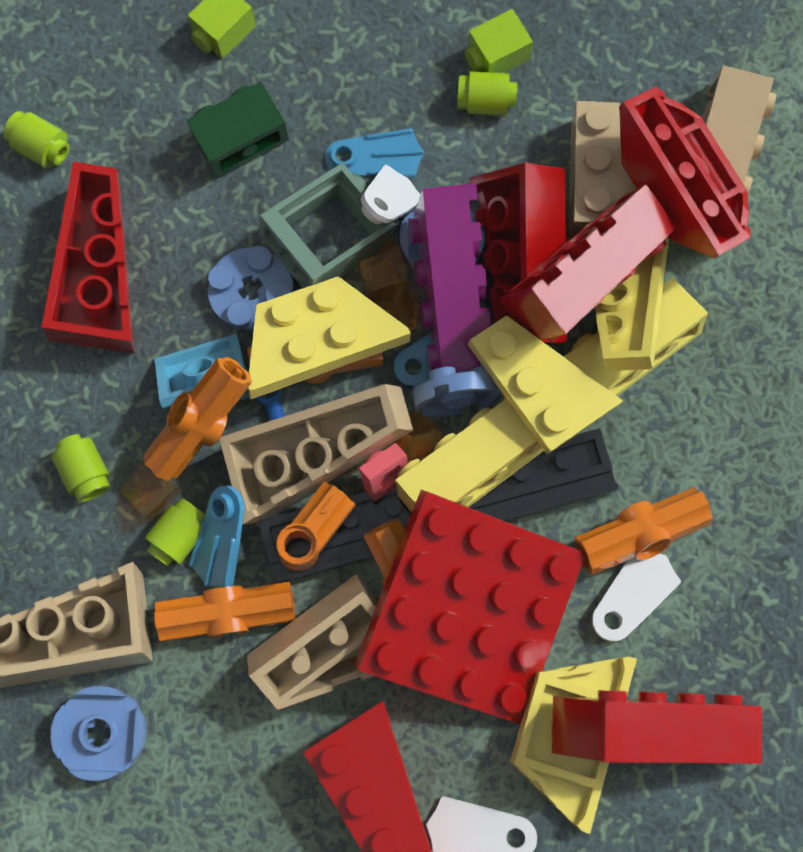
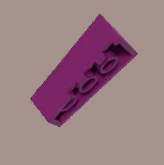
M476 183L422 189L414 217L408 218L410 243L418 244L420 260H414L415 281L417 286H424L426 302L420 303L421 323L423 329L430 328L432 345H426V359L429 371L441 367H454L456 373L470 372L476 367L483 366L468 346L470 339L491 326L489 309L480 308L479 300H485L486 298L485 268L483 269L481 264H475V257H479L480 252L479 241H482L480 222H471L470 216L471 204L473 200H478Z

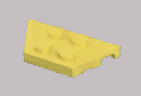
M339 276L256 305L249 367L252 383L248 387V394L250 399H254L410 342L411 333L408 327Z
M620 657L536 672L510 763L578 830L588 834L591 832L609 762L551 753L553 696L598 698V690L627 691L628 694L637 660L633 657Z

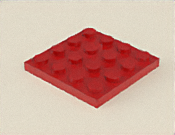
M421 489L354 667L361 672L521 724L536 672L543 671L586 554L570 546Z

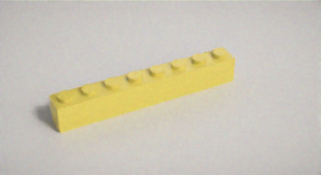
M673 277L663 284L653 369L702 333L708 312ZM599 332L594 335L592 333L583 335L573 345L572 351L564 356L565 359L616 396L653 370L607 371L603 359ZM504 397V401L493 409L487 407L479 411L471 419L470 426L459 434L450 433L442 438L435 446L434 452L422 461L415 459L403 467L399 472V477L396 479L398 497L411 512L421 489L470 507L544 451L506 397Z

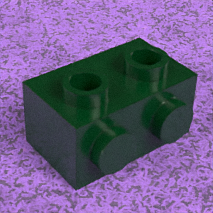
M261 81L253 86L240 87L231 94L230 98L214 106H204L197 110L193 117L186 120L195 144L216 179L289 141L286 123Z

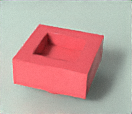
M396 443L384 451L375 452L366 460L364 465L359 467L364 490L374 502L397 487L396 479L399 477V472L408 464L407 455Z

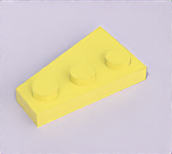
M505 316L470 339L468 343L469 348L547 455L623 402L611 391L508 316Z

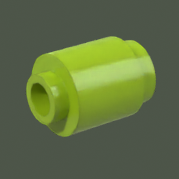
M470 71V76L459 75L457 109L468 110L467 114L507 116L508 107L516 108L517 82H509L510 73Z
M17 111L5 124L3 138L9 142L10 148L36 164L49 169L54 164L60 165L66 159L70 149V145L67 143V133L32 112L24 113Z
M75 434L62 439L55 445L57 450L51 455V459L69 495L75 496L78 503L91 501L103 495L111 488L108 482L110 474L92 438H81L79 434Z
M180 498L175 506L170 504L146 535L145 539L151 543L146 551L166 566H169L173 560L181 565L199 538L202 529L201 523L205 514L183 498Z

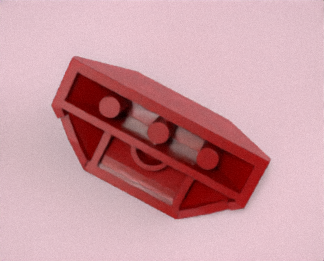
M657 87L624 101L619 106L621 164L636 188L644 184L649 187L677 226L667 238L713 259L751 238L750 228L747 227L749 217L747 189L702 117L680 102L665 97V92Z

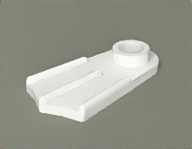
M385 164L361 196V203L363 205L361 209L365 217L375 224L391 223L416 208L420 194L407 177Z
M658 554L642 561L634 557L626 561L592 615L593 629L601 639L609 642H618L626 638L681 583L666 555ZM612 613L618 616L620 620L618 629H610L605 625L604 618L606 614Z
M445 796L441 797L435 812L426 824L432 841L433 852H533L537 845L536 830L526 818ZM512 829H520L525 835V841L519 847H513L507 842V834Z

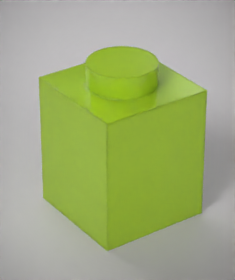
M203 0L188 14L193 31L191 38L203 52L208 54L212 50L222 59L256 27L253 9L244 0Z
M510 9L469 30L465 56L469 66L475 72L506 73L530 60L533 40L514 10Z

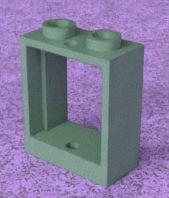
M343 162L260 215L259 236L302 288L338 276L341 278L391 244L396 226L394 221L391 223L375 224L365 217L361 209L363 206L361 196L367 189V186L361 176L357 173L352 174ZM338 196L370 235L323 266L292 229L291 225Z

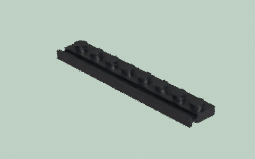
M601 429L577 434L548 455L543 451L469 508L508 522L617 492L619 486L612 472L613 467ZM397 487L376 502L367 492L348 496L355 503L354 509L319 553L316 563L310 569L302 572L286 568L281 562L277 550V538L280 532L294 521L302 509L259 520L258 523L274 584L297 580L373 559L374 556L364 538V534L385 522L397 518L406 529L412 514L398 497ZM304 538L292 539L286 546L287 554L293 558L304 557L311 549V544Z

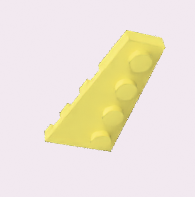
M668 244L656 255L642 260L635 267L636 272L631 277L615 286L595 306L602 354L607 371L653 369Z

